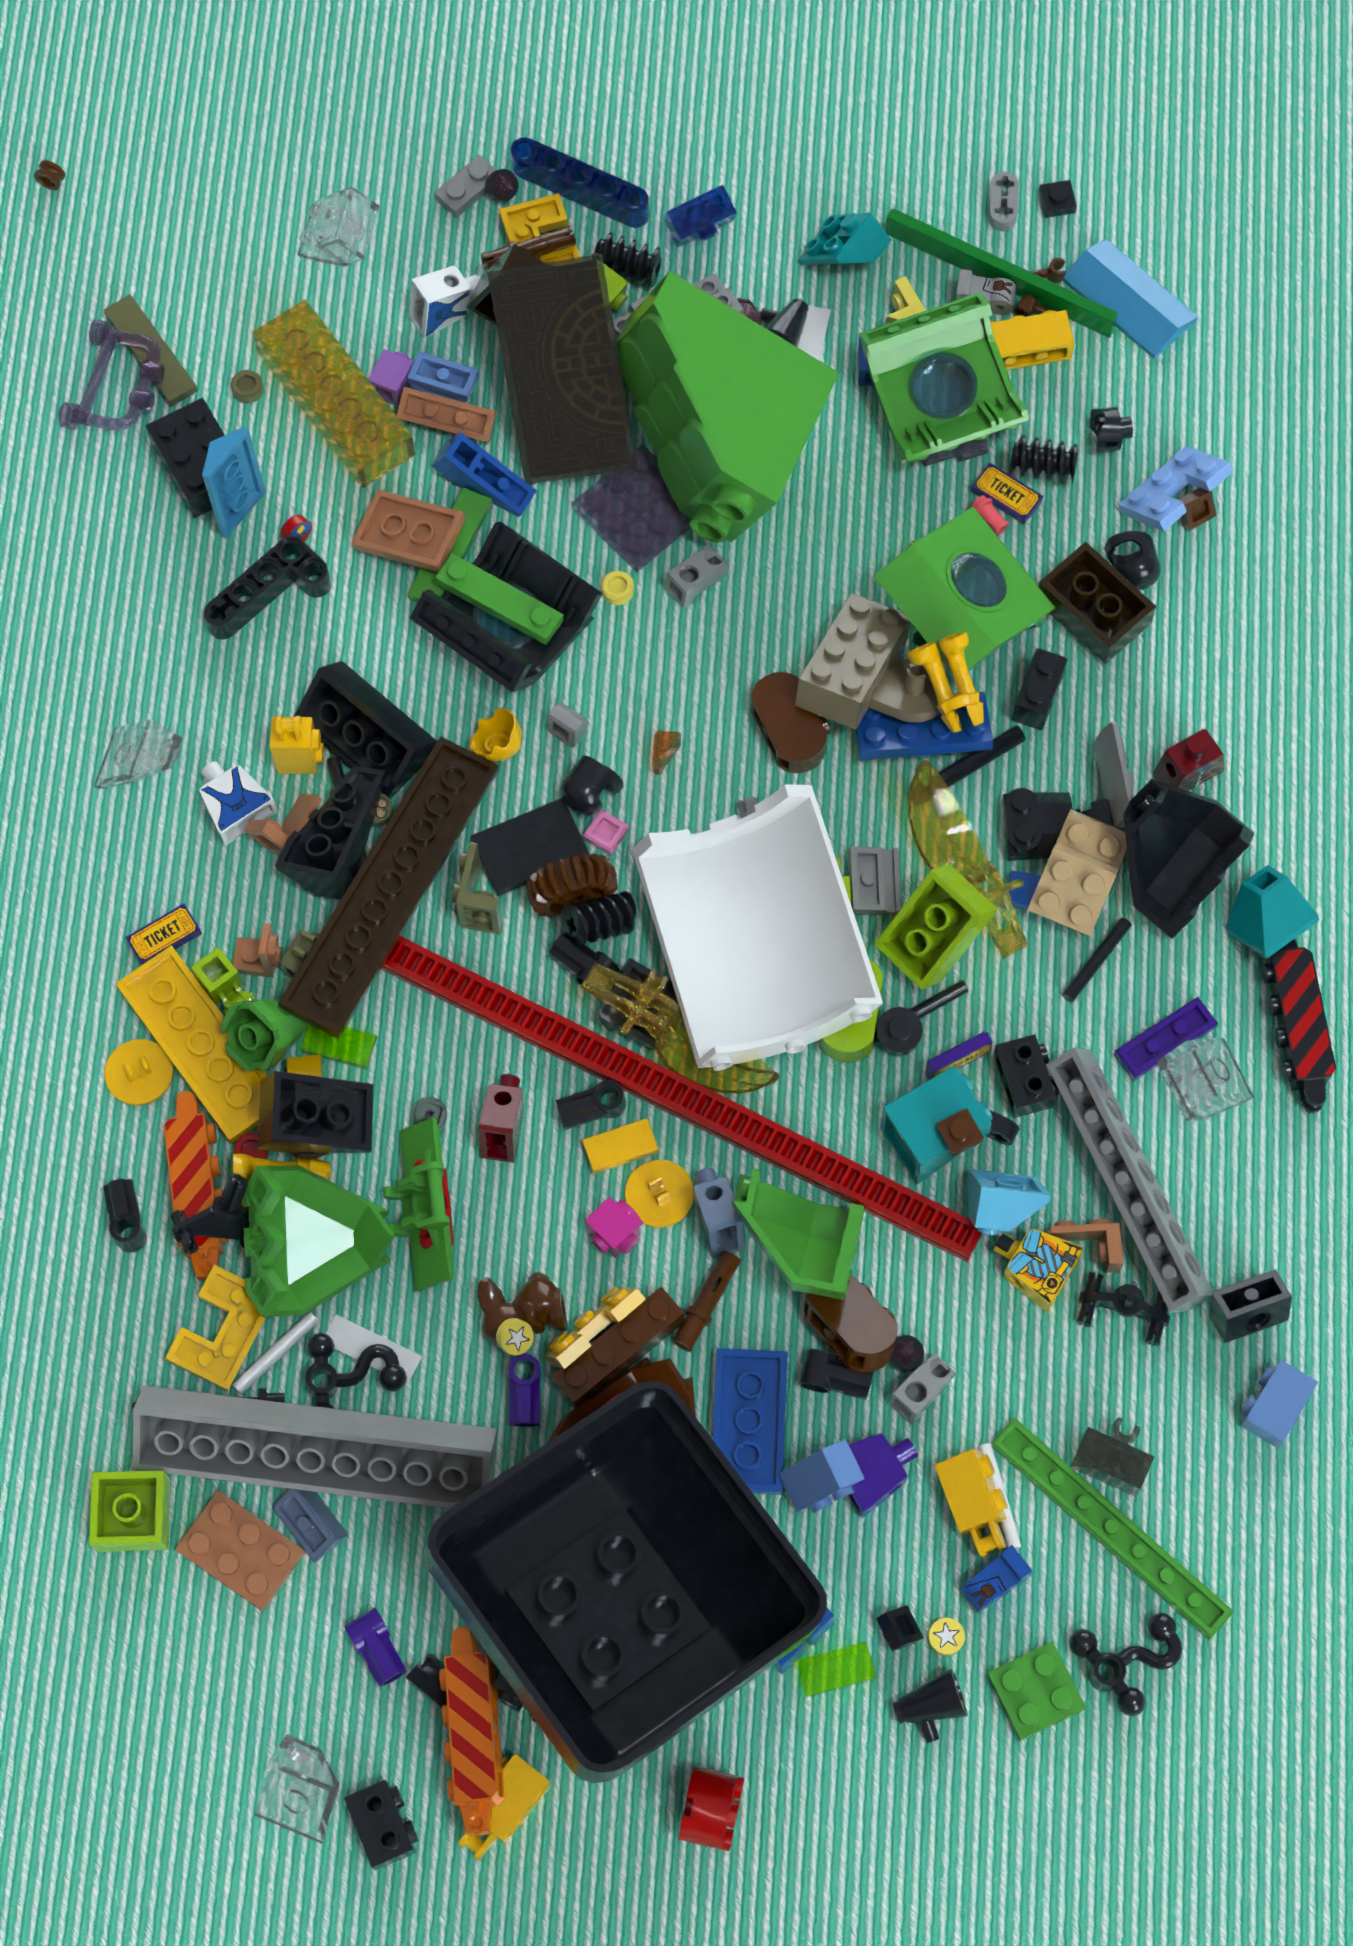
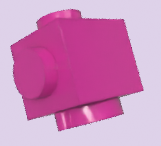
M611 1197L607 1198L585 1219L586 1230L593 1236L590 1239L591 1242L603 1254L608 1251L616 1258L621 1252L624 1254L630 1252L639 1242V1227L643 1224V1221L632 1207L622 1199L616 1203Z

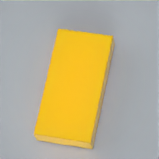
M648 1118L582 1140L593 1174L659 1153Z

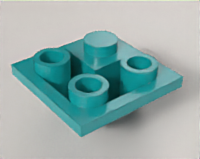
M870 212L831 215L823 221L821 230L815 238L805 245L804 252L797 261L800 265L875 263L892 239Z
M1267 865L1241 884L1225 929L1228 934L1267 959L1304 933L1320 919L1290 879Z

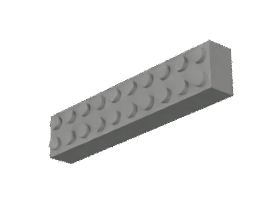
M143 1386L133 1408L132 1469L143 1471L164 1470L168 1474L451 1508L494 1479L497 1429Z

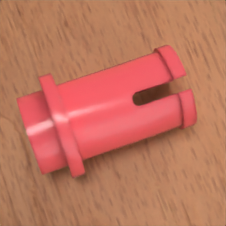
M982 495L969 508L974 507L995 534L999 536L1010 523L992 505L993 500Z

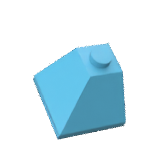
M969 1169L968 1218L981 1233L996 1235L999 1230L1009 1232L1050 1201L1051 1195L1037 1177Z

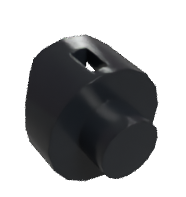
M1117 407L1098 408L1090 411V428L1097 436L1096 452L1120 451L1122 439H1129L1133 436L1131 417H1120Z
M895 1007L884 1012L879 1018L875 1030L876 1038L881 1048L888 1054L896 1057L912 1052L919 1044L923 1032L922 1023L917 1014L904 1007Z

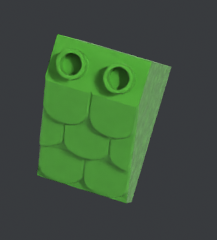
M671 271L664 276L628 317L613 347L619 371L636 402L633 411L658 457L661 476L679 511L692 519L690 527L700 537L717 543L724 542L725 539L730 542L734 541L777 504L839 372Z

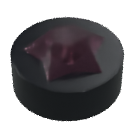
M508 169L495 170L486 179V191L495 201L503 202L510 200L518 191V180L515 174Z
M910 1335L897 1337L893 1354L889 1361L890 1364L900 1372L906 1373L916 1370L921 1365L924 1357V1349L921 1342Z

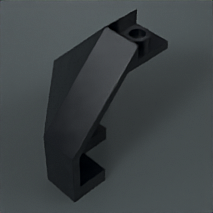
M1151 779L1129 801L1123 813L1133 906L1173 939L1194 918L1199 904L1222 882L1227 868L1250 846L1254 832L1217 800Z

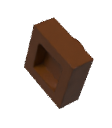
M1198 488L1177 499L1182 501L1187 512L1181 516L1182 525L1189 531L1216 516L1212 491L1209 492Z
M967 1108L936 1123L935 1126L952 1157L982 1143L984 1140L982 1133Z

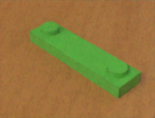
M453 553L435 576L436 585L547 645L563 622L562 613Z

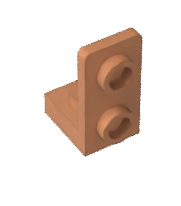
M301 794L282 826L269 818L265 820H250L244 831L272 853H281L288 837L294 831L299 832L309 821L308 816L314 809H317L322 799L313 794Z
M263 924L261 940L237 937L233 966L239 974L274 978L275 967H280V962L283 958V947H279V937L274 934L271 924Z
M1094 1219L1089 1221V1224L1075 1225L1074 1221L1067 1220L1056 1222L1054 1226L1048 1228L1047 1234L1066 1241L1102 1239L1097 1244L1099 1263L1105 1262L1106 1273H1120L1123 1266L1120 1223H1110L1109 1219Z

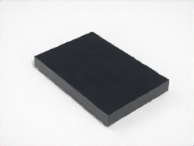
M562 798L471 835L472 842L478 843L481 862L497 896L527 885L526 882L530 879V876L533 873H537L539 868L546 867L548 863L557 862L560 858H569L571 855L580 856L583 853L590 855Z

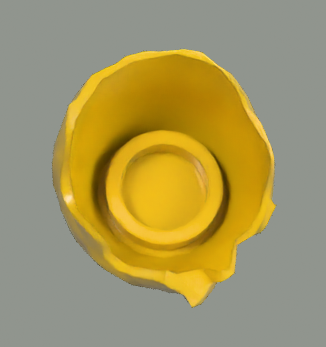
M498 708L492 717L479 719L478 729L471 736V744L468 747L473 753L489 761H505L520 750L523 740L522 729L511 710Z

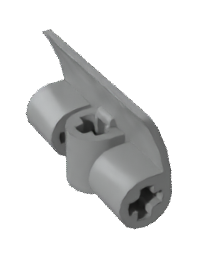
M1110 722L1098 734L1093 745L1102 784L1101 798L1108 799L1112 826L1125 831L1123 813L1129 801L1133 798L1134 778L1128 770L1123 738L1120 737L1118 723Z

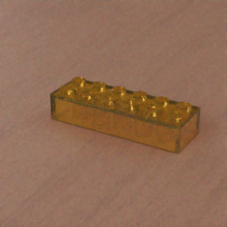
M306 300L301 301L252 332L259 355L362 488L415 455L412 435Z

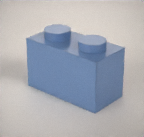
M1283 1360L1279 1361L1275 1369L1268 1365L1258 1382L1264 1388L1258 1398L1251 1395L1240 1412L1246 1416L1241 1427L1277 1449L1285 1440L1318 1384V1381Z
M846 1439L815 1452L779 1473L796 1512L811 1507L813 1513L833 1504L830 1497L833 1496L834 1500L837 1501L854 1493L852 1486L865 1479Z

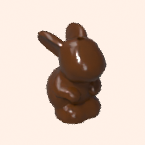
M541 1272L532 1273L528 1281L520 1288L512 1303H506L502 1291L490 1278L486 1277L479 1282L477 1298L479 1306L484 1313L482 1331L484 1336L499 1349L500 1347L496 1341L497 1330L505 1320L510 1318H518L525 1321L536 1334L543 1333L547 1325L561 1332L568 1330L562 1290L557 1288L545 1274Z

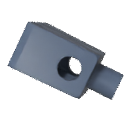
M705 1168L695 1174L697 1185L693 1187L694 1199L711 1257L721 1256L720 1254L723 1250L732 1253L745 1249L743 1222L732 1207L734 1196L727 1177L717 1178L713 1168Z

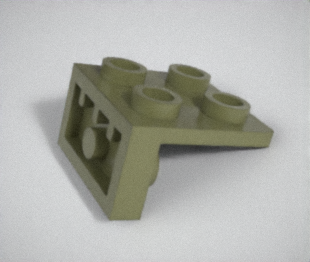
M470 842L468 852H462L459 871L463 872L461 883H455L453 888L452 903H455L454 914L459 916L461 928L500 935L503 925L499 898H496L489 892L476 891L482 866L478 843Z

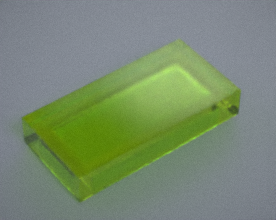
M309 1024L301 1051L308 1055L321 1054L324 1059L367 1070L377 1036L346 1027L338 1039Z
M867 1642L796 1661L806 1698L876 1679Z

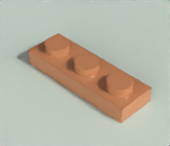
M403 387L396 418L455 434L461 432L467 437L490 443L497 411Z

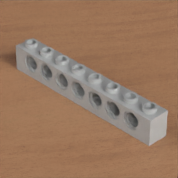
M1073 1048L1046 1064L1169 1311L1185 1312L1211 1298L1213 1290L1092 1050Z

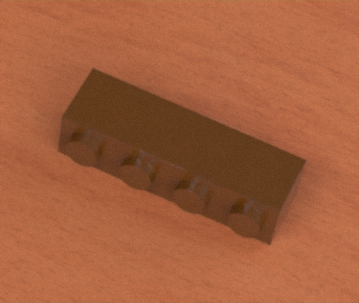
M661 1286L624 1319L615 1323L591 1343L592 1346L567 1368H560L552 1374L553 1385L572 1408H576L619 1377L678 1329L684 1321V1312Z

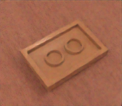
M377 489L351 544L355 550L439 572L454 546L466 517L463 512Z
M219 1490L175 1548L178 1553L262 1612L267 1608L306 1553L302 1548Z

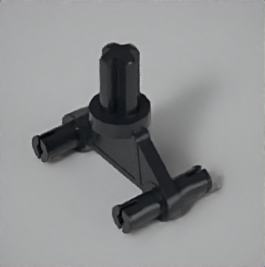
M233 1174L229 1177L222 1196L216 1197L212 1206L189 1218H186L183 1210H181V1213L180 1210H176L171 1214V1220L174 1223L173 1234L176 1241L182 1244L184 1253L188 1254L189 1251V1254H193L198 1250V1245L194 1239L195 1236L239 1240L241 1247L244 1248V1228H249V1217H246L243 1213L244 1207L241 1202L248 1187L247 1178L242 1177L240 1174Z
M1089 1272L1085 1291L1080 1292L1078 1301L1081 1303V1308L1076 1323L1082 1326L1086 1316L1084 1326L1091 1327L1095 1308H1107L1116 1311L1123 1317L1135 1316L1146 1319L1150 1325L1145 1343L1150 1345L1153 1335H1155L1153 1346H1160L1163 1328L1167 1327L1170 1321V1316L1167 1314L1168 1307L1165 1301L1162 1302L1163 1297L1160 1291L1157 1292L1155 1306L1153 1307L1144 1301L1143 1291L1137 1287L1138 1283L1131 1281L1130 1284L1119 1286L1114 1293H1101L1099 1291L1104 1276L1098 1273L1094 1283L1096 1273Z

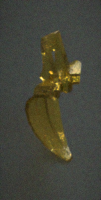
M928 760L921 762L916 768V773L908 793V817L914 841L922 859L930 870L951 864L992 904L997 903L1008 926L1000 930L993 915L986 924V927L1004 959L1028 946L1009 894L1010 890L1021 887L1024 882L1020 878L1004 884L993 863L989 862L976 833L941 775ZM984 881L988 885L987 893L979 885Z
M595 963L580 986L628 1017L621 1027L622 1033H628L634 1024L645 1027L649 1034L655 1038V1049L665 1067L709 1090L720 1093L742 1094L771 1086L779 1078L776 1071L759 1059L733 1064L731 1067L720 1071L713 1070V1067L698 1068L681 1010L678 1009L679 1005L661 992L668 978L666 976H657L655 974L657 970L654 968L650 970L644 982L641 983ZM616 984L635 996L636 1000L634 1002L610 992V990ZM654 1007L658 1012L655 1015L646 1008Z

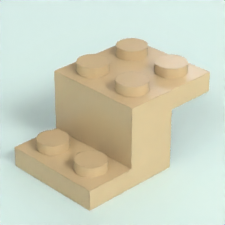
M1070 809L1027 910L1091 936L1127 851L1125 831Z

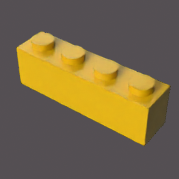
M1049 310L1039 315L1027 317L1018 315L1008 320L996 322L990 320L994 339L1006 370L1072 359L1074 339L1066 310L1058 312ZM943 360L947 380L970 376L959 364Z

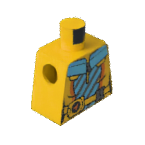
M1030 1228L1022 1242L1003 1232L993 1251L1010 1260L1004 1272L1005 1279L1041 1309L1048 1312L1080 1259L1084 1248Z

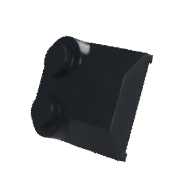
M1017 788L1009 794H1003L1002 801L1008 861L1049 859L1068 813L1072 809L1070 793L1032 792L1026 788Z
M629 958L612 983L599 1008L596 1019L606 1029L619 1031L641 1044L658 1051L661 1040L679 1008L673 984L668 979Z

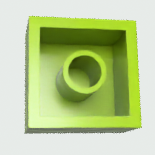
M165 1471L92 1472L89 1545L96 1552L169 1550L170 1478Z

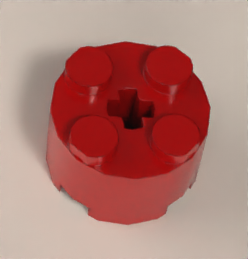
M694 1767L686 1796L687 1800L678 1840L730 1852L734 1830L729 1828H734L740 1807V1801L734 1800V1798L741 1799L745 1778Z

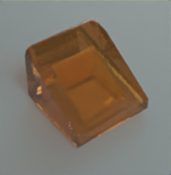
M656 731L654 734L652 757L654 774L659 775L681 746V733Z

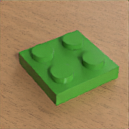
M1053 1641L987 1673L1019 1741L1086 1709Z

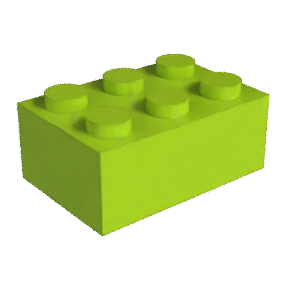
M946 864L934 868L928 873L874 945L920 989L924 990L939 984L998 909L951 864Z

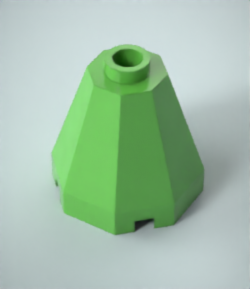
M249 1000L239 1001L230 1005L221 1023L222 1034H228L229 1041L225 1043L227 1053L245 1071H254L256 1069L268 1070L275 1067L303 1035L308 1023L279 1007V1001Z

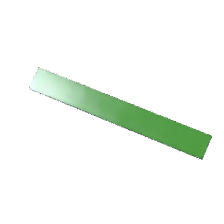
M1015 1417L992 1441L991 1445L994 1450L1208 1640L1214 1636L1234 1613L1229 1606Z

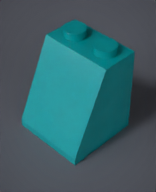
M955 1066L883 1107L880 1129L916 1184L924 1181L958 1156L952 1157L935 1128L936 1123L967 1108L983 1137L990 1133L992 1125L990 1120L993 1119L989 1108L983 1101L980 1103L977 1101L972 1093L974 1088L965 1073L959 1074Z

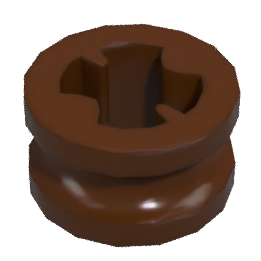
M48 160L41 161L39 170H36L34 173L35 180L50 190H58L61 185L60 181H63L66 176L65 171L60 166Z

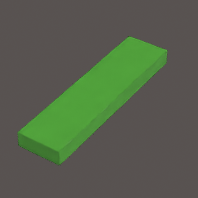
M464 487L462 488L452 509L463 512L466 520L448 558L453 553L465 559L493 505L492 498ZM421 568L407 593L408 599L418 603L423 591L429 589L441 597L446 590L435 584V576L438 572Z

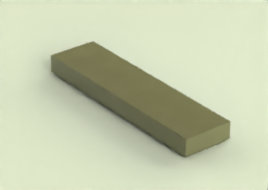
M131 294L104 309L105 316L171 407L198 391L196 384Z

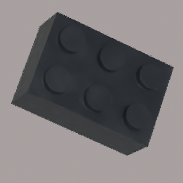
M202 397L145 425L153 448L193 518L213 510L202 473L210 442L224 436L222 429Z

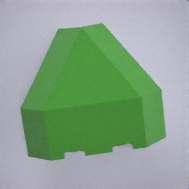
M299 1165L256 1167L248 1181V1187L243 1197V1207H249V1228H244L245 1257H250L251 1278L245 1279L246 1293L262 1317L304 1315L391 1261L385 1252L394 1239L395 1234L384 1220L389 1213L388 1210Z
M753 1168L751 1176L739 1174L732 1207L790 1288L794 1291L845 1300L854 1257L858 1247L864 1206L850 1203V1208L845 1209L812 1202L760 1181L759 1169Z

